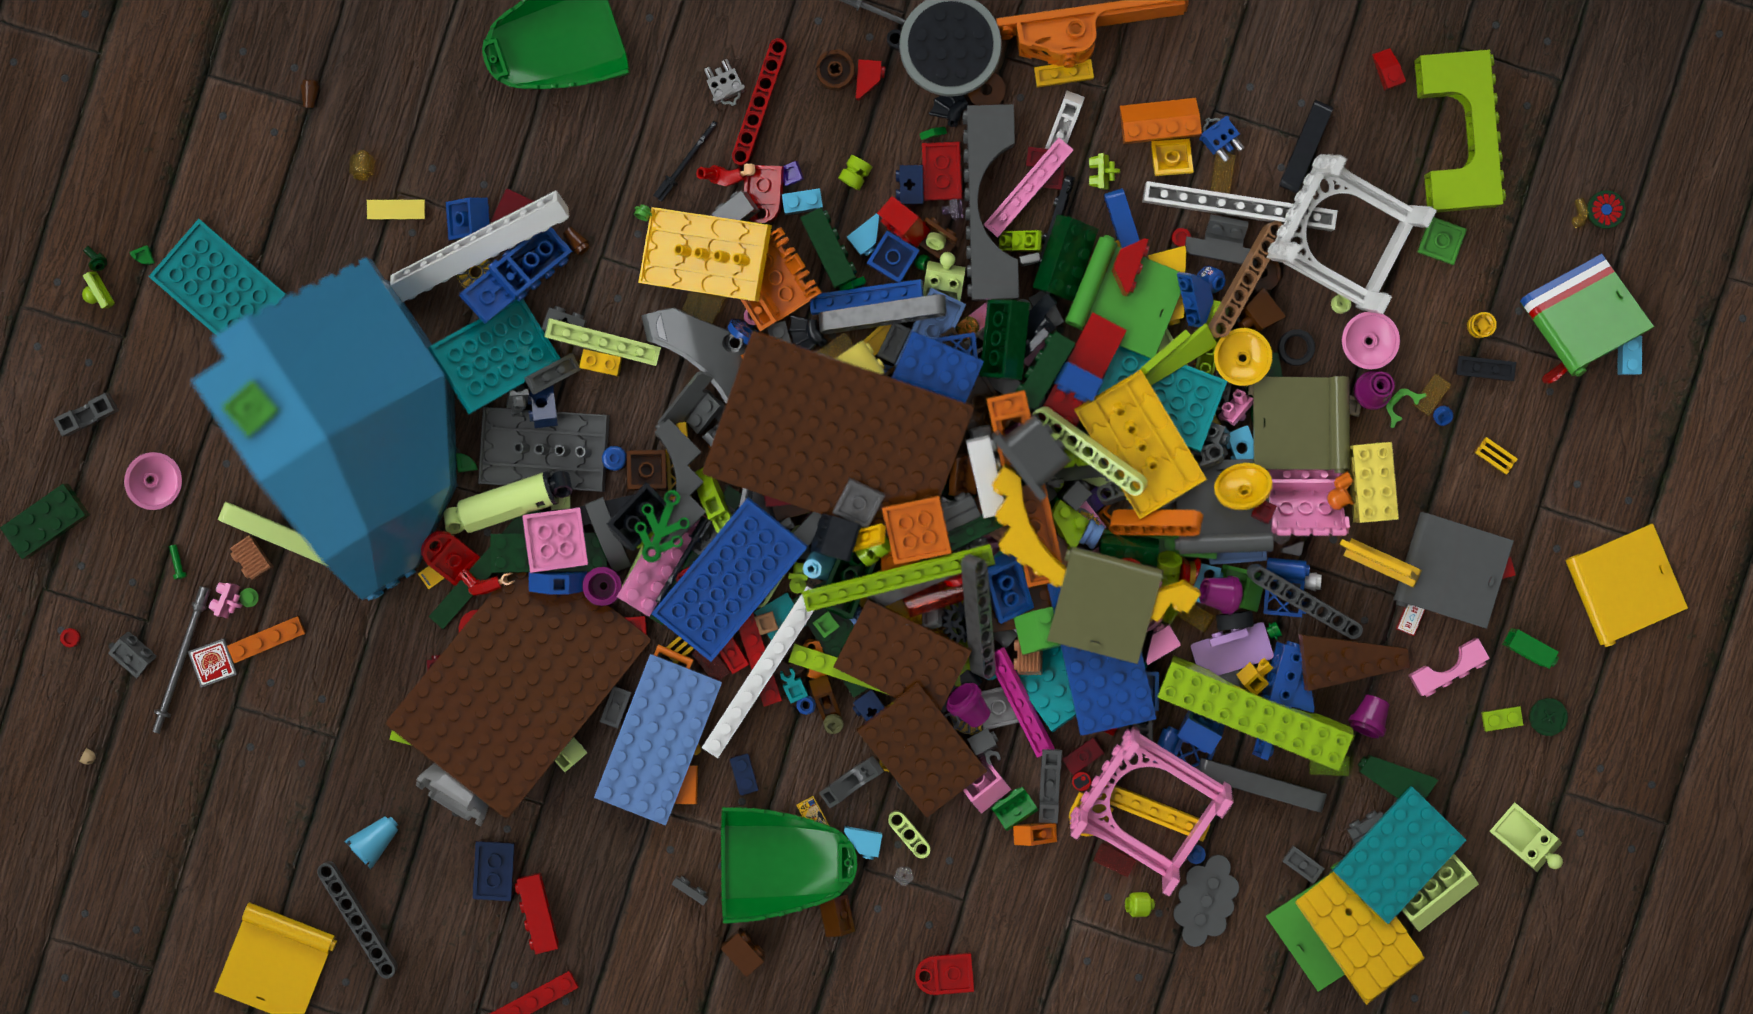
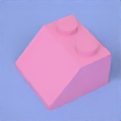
M1160 623L1149 634L1143 661L1147 665L1181 646L1170 625Z
M985 756L979 760L985 766L987 772L963 790L981 814L1011 790L997 770L987 763Z

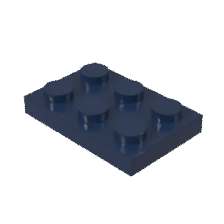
M476 841L473 899L512 900L515 843Z

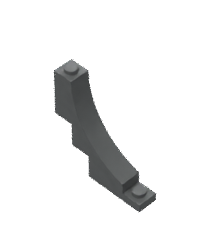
M670 419L666 422L662 420L655 427L657 429L655 435L662 442L671 458L676 477V491L681 497L680 503L674 506L667 526L685 517L690 521V527L685 530L680 529L671 533L670 536L663 537L660 544L671 541L674 536L682 537L706 513L691 497L703 484V481L689 467L701 454V451ZM682 520L681 526L686 527L688 522Z

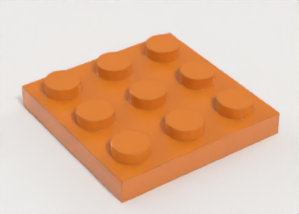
M940 496L882 508L894 565L952 553Z

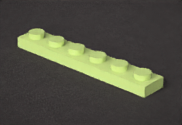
M550 318L544 336L654 366L657 365L661 347Z

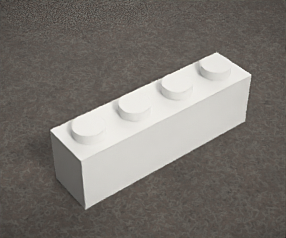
M989 435L966 440L984 518L995 516L996 510L1006 497L993 491L994 488L991 486L998 474L997 470L1001 468L999 459H994L993 451H997L995 442L990 440Z

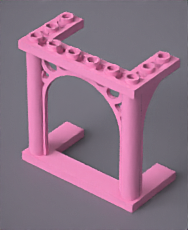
M1133 725L1131 729H1127L1124 732L1122 743L1120 745L1117 744L1111 753L1113 756L1110 761L1106 760L1103 764L1100 776L1096 775L1093 779L1091 790L1083 794L1080 800L1082 803L1079 808L1075 807L1070 815L1072 817L1069 827L1071 828L1070 836L1078 839L1082 833H1087L1109 842L1161 874L1163 893L1170 896L1180 881L1179 868L1214 816L1217 814L1223 818L1233 803L1232 789L1228 783L1224 782L1222 785L1141 735L1140 729ZM1134 753L1138 755V762L1132 764L1129 761ZM1142 753L1145 754V758H1149L1147 762L1142 761ZM1124 759V762L1127 766L1125 769H1120L1119 766L1122 767ZM1140 767H1156L1166 770L1212 799L1172 860L1123 831L1113 818L1110 808L1113 788L1118 780L1131 770ZM1111 778L1115 780L1113 783L1109 781ZM1101 793L1106 794V798L1104 800L1097 799L1102 797ZM1096 804L1106 806V810L1101 813H1095L1092 808ZM1108 816L1109 821L1106 822L1103 817Z

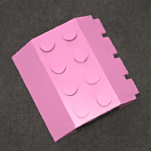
M1268 469L1273 483L1269 501L1277 506L1271 518V532L1277 536H1291V534H1294V536H1310V534H1313V536H1329V534L1333 536H1346V534H1349V517H1345L1344 507L1341 510H1334L1327 501L1328 493L1336 488L1334 486L1335 478L1342 474H1336L1334 470Z

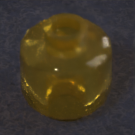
M362 150L350 157L349 173L354 179L363 181L373 176L374 157L369 155V152Z

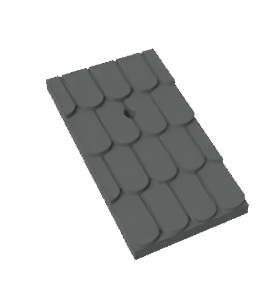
M483 407L478 484L507 485L546 471L551 476L555 472L566 471L570 474L572 490L605 492L606 467L602 462V455L606 448H608L610 415L557 412L558 426L535 428L534 421L530 422L529 410H524V416L512 417L511 409Z

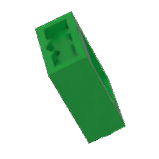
M1511 628L1502 643L1503 646L1544 668L1550 669L1551 666L1554 667L1559 658L1557 656L1558 651L1519 629Z

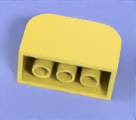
M864 341L859 342L835 358L882 375L885 373L884 364L880 359L876 360L873 356L874 350L869 343L865 344Z

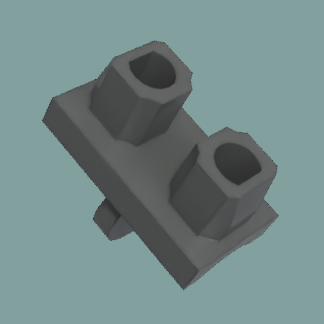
M523 385L508 392L506 405L507 408H511L512 417L524 416L529 391Z

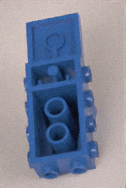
M550 227L547 231L539 232L533 235L531 239L516 244L517 247L513 250L508 249L502 255V259L493 261L488 266L489 270L460 293L459 296L484 324L488 323L511 303H514L516 300L519 302L523 300L531 289L535 290L541 284V280L544 277L546 279L550 278L556 272L555 268L558 266L562 268L569 262L568 257L572 250L557 235L553 228Z
M1287 641L1286 644L1277 642L1273 653L1274 657L1270 664L1273 669L1266 677L1269 685L1263 689L1261 697L1290 708L1295 707L1313 713L1312 690L1306 691L1304 689L1300 645ZM1257 738L1252 754L1261 759L1268 760L1269 756L1273 755L1274 745Z

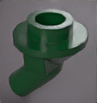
M89 246L83 250L91 258L88 265L92 271H101L106 267L108 262L103 254H96Z

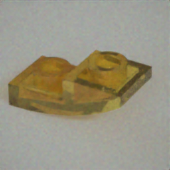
M1195 604L1188 613L1184 611L1181 613L1174 608L1170 611L1206 633L1215 616Z

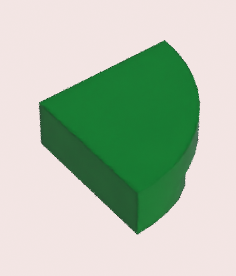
M937 127L920 133L921 140L945 135L947 134L946 127Z
M148 245L129 252L133 259L139 263L146 265L155 264Z
M864 276L852 280L839 287L840 291L860 287L866 283Z
M456 453L458 472L478 470L475 461L471 457L462 453Z

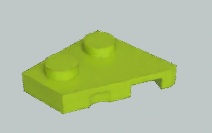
M1057 500L1051 511L1053 522L1060 537H1063L1068 544L1067 549L1071 550V547H1077L1090 520L1062 500Z

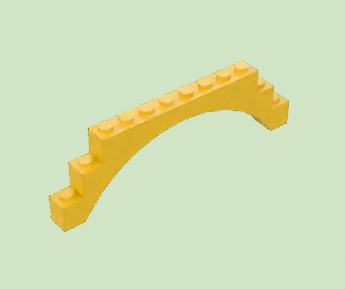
M1004 464L991 485L995 493L1000 496L1006 495L995 512L996 520L1004 526L1009 525L998 543V546L1001 547L1000 551L1008 556L1012 554L1017 558L1016 561L1023 566L1029 565L1038 576H1046L1055 587H1062L1067 567L1058 561L1040 541L1030 523L1023 501L1021 475ZM1185 580L1159 587L1150 621L1154 619L1158 622L1171 603L1173 604L1172 607L1177 611L1188 613L1200 596V590Z

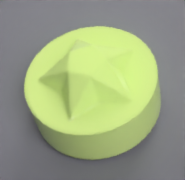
M936 232L929 233L926 239L927 246L934 250L943 249L946 243V238Z
M1338 294L1333 297L1331 306L1336 313L1343 314L1351 308V301Z

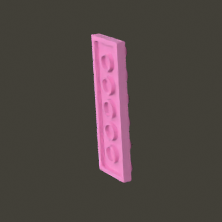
M701 518L681 537L683 545L679 548L673 547L665 553L662 552L661 558L657 562H647L641 554L618 593L617 598L650 617L657 605L656 598L691 542L692 538L689 537V534L693 533ZM679 539L674 544L679 545L681 540ZM653 549L649 551V556L651 557L656 554Z

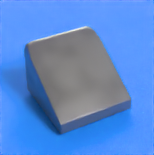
M1304 541L1280 548V551L1300 556Z

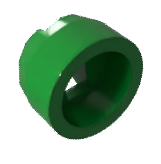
M918 255L914 260V265L916 268L926 271L930 257Z

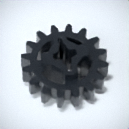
M956 601V606L950 603L951 609H944L947 614L946 616L942 615V619H945L942 622V626L945 627L942 632L948 634L947 638L951 640L954 638V641L957 643L960 640L966 643L964 602L962 604L961 601ZM952 627H953V628H956V632H958V634H956V633L952 630Z

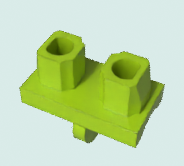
M1099 153L1098 156L1089 158V167L1091 169L1098 168V175L1089 177V185L1109 190V181H1115V174H1119L1120 169H1115V162H1109V155Z
M795 562L793 573H789L788 579H792L789 585L794 593H801L806 588L805 580L808 581L809 577L803 571L804 563Z

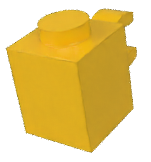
M1263 658L1258 663L1257 668L1249 662L1236 676L1251 693L1258 695L1269 685L1264 676L1273 667L1266 658Z

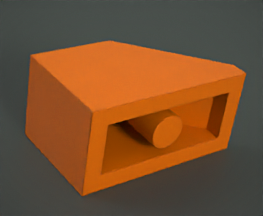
M1032 823L1013 826L1014 845L1034 846L1057 842L1056 823Z

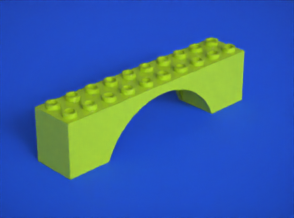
M1173 655L1159 689L1158 698L1337 771H1339L1354 736L1353 728L1318 713L1297 710L1265 699L1226 681L1207 668Z

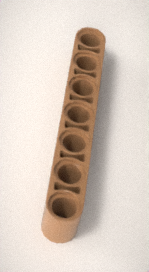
M1281 222L1267 223L1261 229L1208 325L1214 338L1225 337L1230 333L1270 260L1267 258L1268 248L1275 242L1277 231L1283 225ZM1272 226H1273V227L1275 228V230H1276L1275 235H1273L1272 232H1271V227H1272ZM1262 243L1266 244V251L1262 249ZM1253 259L1258 262L1257 268L1253 266ZM1245 275H1246V276L1248 277V279H1249L1248 284H1246V283L1244 282V276H1245ZM1235 292L1239 293L1240 298L1238 301L1235 299ZM1226 308L1230 310V317H1227L1225 314ZM1217 325L1221 326L1220 334L1216 330Z

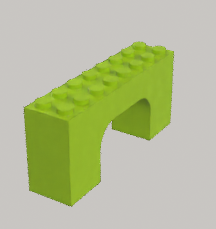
M1490 50L1419 56L1414 60L1417 98L1447 96L1458 100L1465 111L1468 159L1462 168L1430 171L1424 175L1427 207H1432L1437 210L1436 212L1494 208L1502 205L1506 199L1505 189H1502L1501 183L1504 181V172L1500 170L1502 152L1499 151L1498 143L1501 142V135L1497 131L1496 125L1499 123V114L1495 112L1497 94L1493 90V85L1496 84L1495 74H1492L1491 67L1494 66L1493 54H1490Z

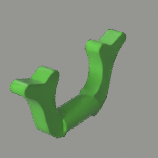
M1400 389L1386 404L1387 411L1391 416V428H1394L1398 421L1403 420L1401 416L1394 412L1395 404L1404 396L1409 395L1413 398L1414 403L1418 405L1420 399L1425 398L1427 394H1417L1409 389Z

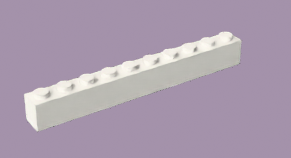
M1149 181L1145 183L1142 201L1143 203L1253 220L1279 221L1282 224L1287 219L1285 218L1286 213L1294 205L1286 202ZM1315 207L1308 219L1307 228L1325 231L1335 230L1338 210Z
M556 190L392 274L390 286L402 302L408 299L411 300L418 294L431 290L435 285L441 282L445 283L451 277L462 274L473 266L480 265L484 260L496 257L500 252L511 249L524 240L531 239L533 235L545 232L551 226L564 222L569 218L568 206Z
M807 585L804 591L811 590L813 588ZM802 594L702 746L704 750L716 758L720 756L812 615L813 611H806Z

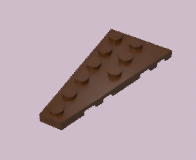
M1298 634L1304 689L1306 691L1410 668L1409 654L1406 648Z

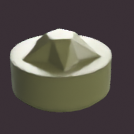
M837 714L828 715L823 722L825 730L830 734L839 733L844 725L841 717Z

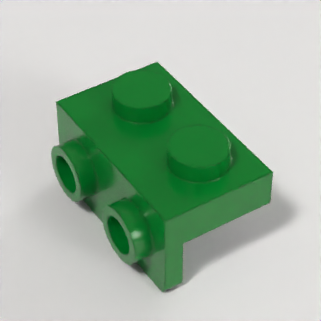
M1024 787L1014 789L1007 798L998 800L991 808L1006 831L1038 811V808Z

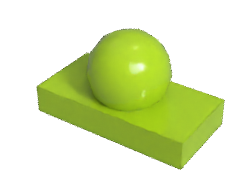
M96 271L87 272L83 275L88 284L82 292L85 302L89 304L98 302L102 309L115 305L114 300Z

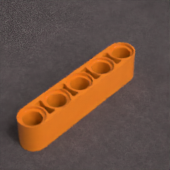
M1118 509L1112 512L1109 531L1115 535L1197 536L1201 531L1203 514L1197 510H1155L1139 519L1135 510Z

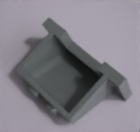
M1034 414L1005 437L997 430L992 434V439L1041 501L1046 497V492L1042 486L1071 460L1063 451L1066 447L1060 439L1055 440L1051 435L1054 432L1047 423L1043 425L1037 415Z

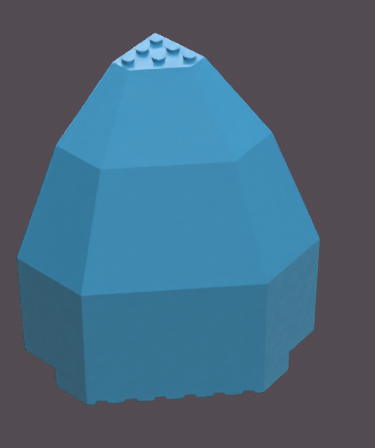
M366 257L359 261L360 265L354 267L351 264L339 271L340 275L336 277L334 274L324 277L319 281L321 284L315 286L312 283L300 289L301 294L297 296L293 293L279 300L280 304L274 306L271 303L259 309L260 314L256 316L250 313L214 336L212 339L225 359L192 380V382L257 481L320 560L361 600H373L383 595L385 588L391 589L400 583L399 579L403 576L408 578L416 573L415 568L419 567L422 560V544L430 534L436 531L457 487L455 392L447 381L445 373L428 349L432 343L406 304L401 301L392 289L390 281L385 280L374 262ZM253 380L280 411L251 437H248L225 412L222 406Z

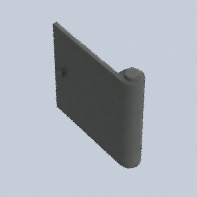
M1254 459L1223 460L1218 465L1202 470L1207 480L1190 489V493L1176 501L1177 510H1197L1203 514L1199 535L1178 536V539H1175V550H1179V554L1273 551L1271 520L1269 524H1266L1251 517L1254 508L1235 510L1222 505L1216 498L1214 491L1215 481L1221 472L1230 466L1240 463L1254 464Z
M1420 512L1405 563L1421 569L1422 572L1414 588L1399 581L1393 600L1400 607L1407 608L1408 605H1413L1487 629L1514 540Z

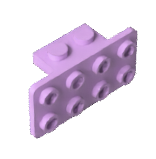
M1262 622L1254 624L1253 627L1233 629L1224 634L1223 631L1211 634V638L1191 644L1195 663L1209 669L1218 676L1244 668L1249 662L1254 665L1263 658L1270 660L1274 657L1265 625Z

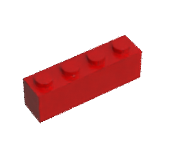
M541 872L519 877L517 883H515L517 895H521L522 902H519L521 912L526 915L527 920L524 921L526 931H530L531 939H529V945L531 950H534L535 954L558 949L559 942Z

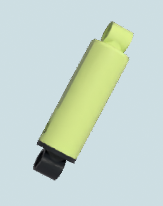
M546 471L459 500L457 507H450L443 513L445 529L451 534L460 533L464 529L468 533H472L559 504V498H565L572 494L570 474L566 471H558L551 476Z

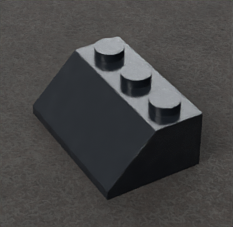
M647 482L606 524L613 536L626 549L632 551L642 542L640 535L635 531V525L638 522L646 524L648 535L653 531L646 515L642 513V507L645 504L652 505L655 518L659 524L666 506L663 498ZM646 507L644 509L645 513H650L651 507ZM639 525L638 531L642 532L644 525Z

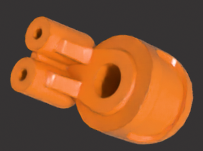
M1348 471L1335 478L1334 486L1336 488L1327 495V501L1334 510H1341V508L1348 504H1355L1347 490L1351 483L1354 482Z

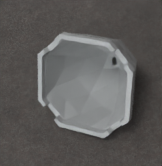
M434 763L419 775L416 786L421 790L424 787L430 790L428 796L461 818L469 821L473 817L477 819L476 825H483L489 805Z

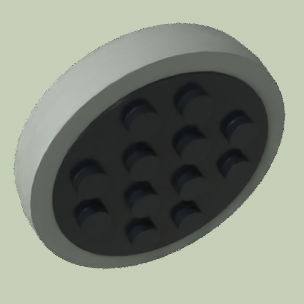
M925 0L906 19L900 35L899 48L901 60L907 73L920 87L937 95L960 96L978 89L992 76L1000 60L1002 41L1000 30L994 17L978 1Z

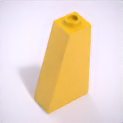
M1182 246L1147 256V259L1185 273L1186 247ZM1181 294L1169 321V326L1180 323L1179 319L1184 318V304Z

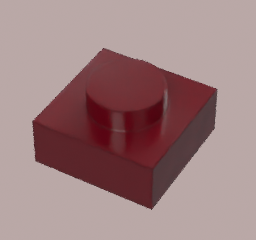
M1265 500L1254 508L1251 517L1269 524L1277 506Z

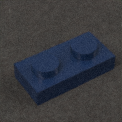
M746 753L730 758L740 796L758 791L749 754Z

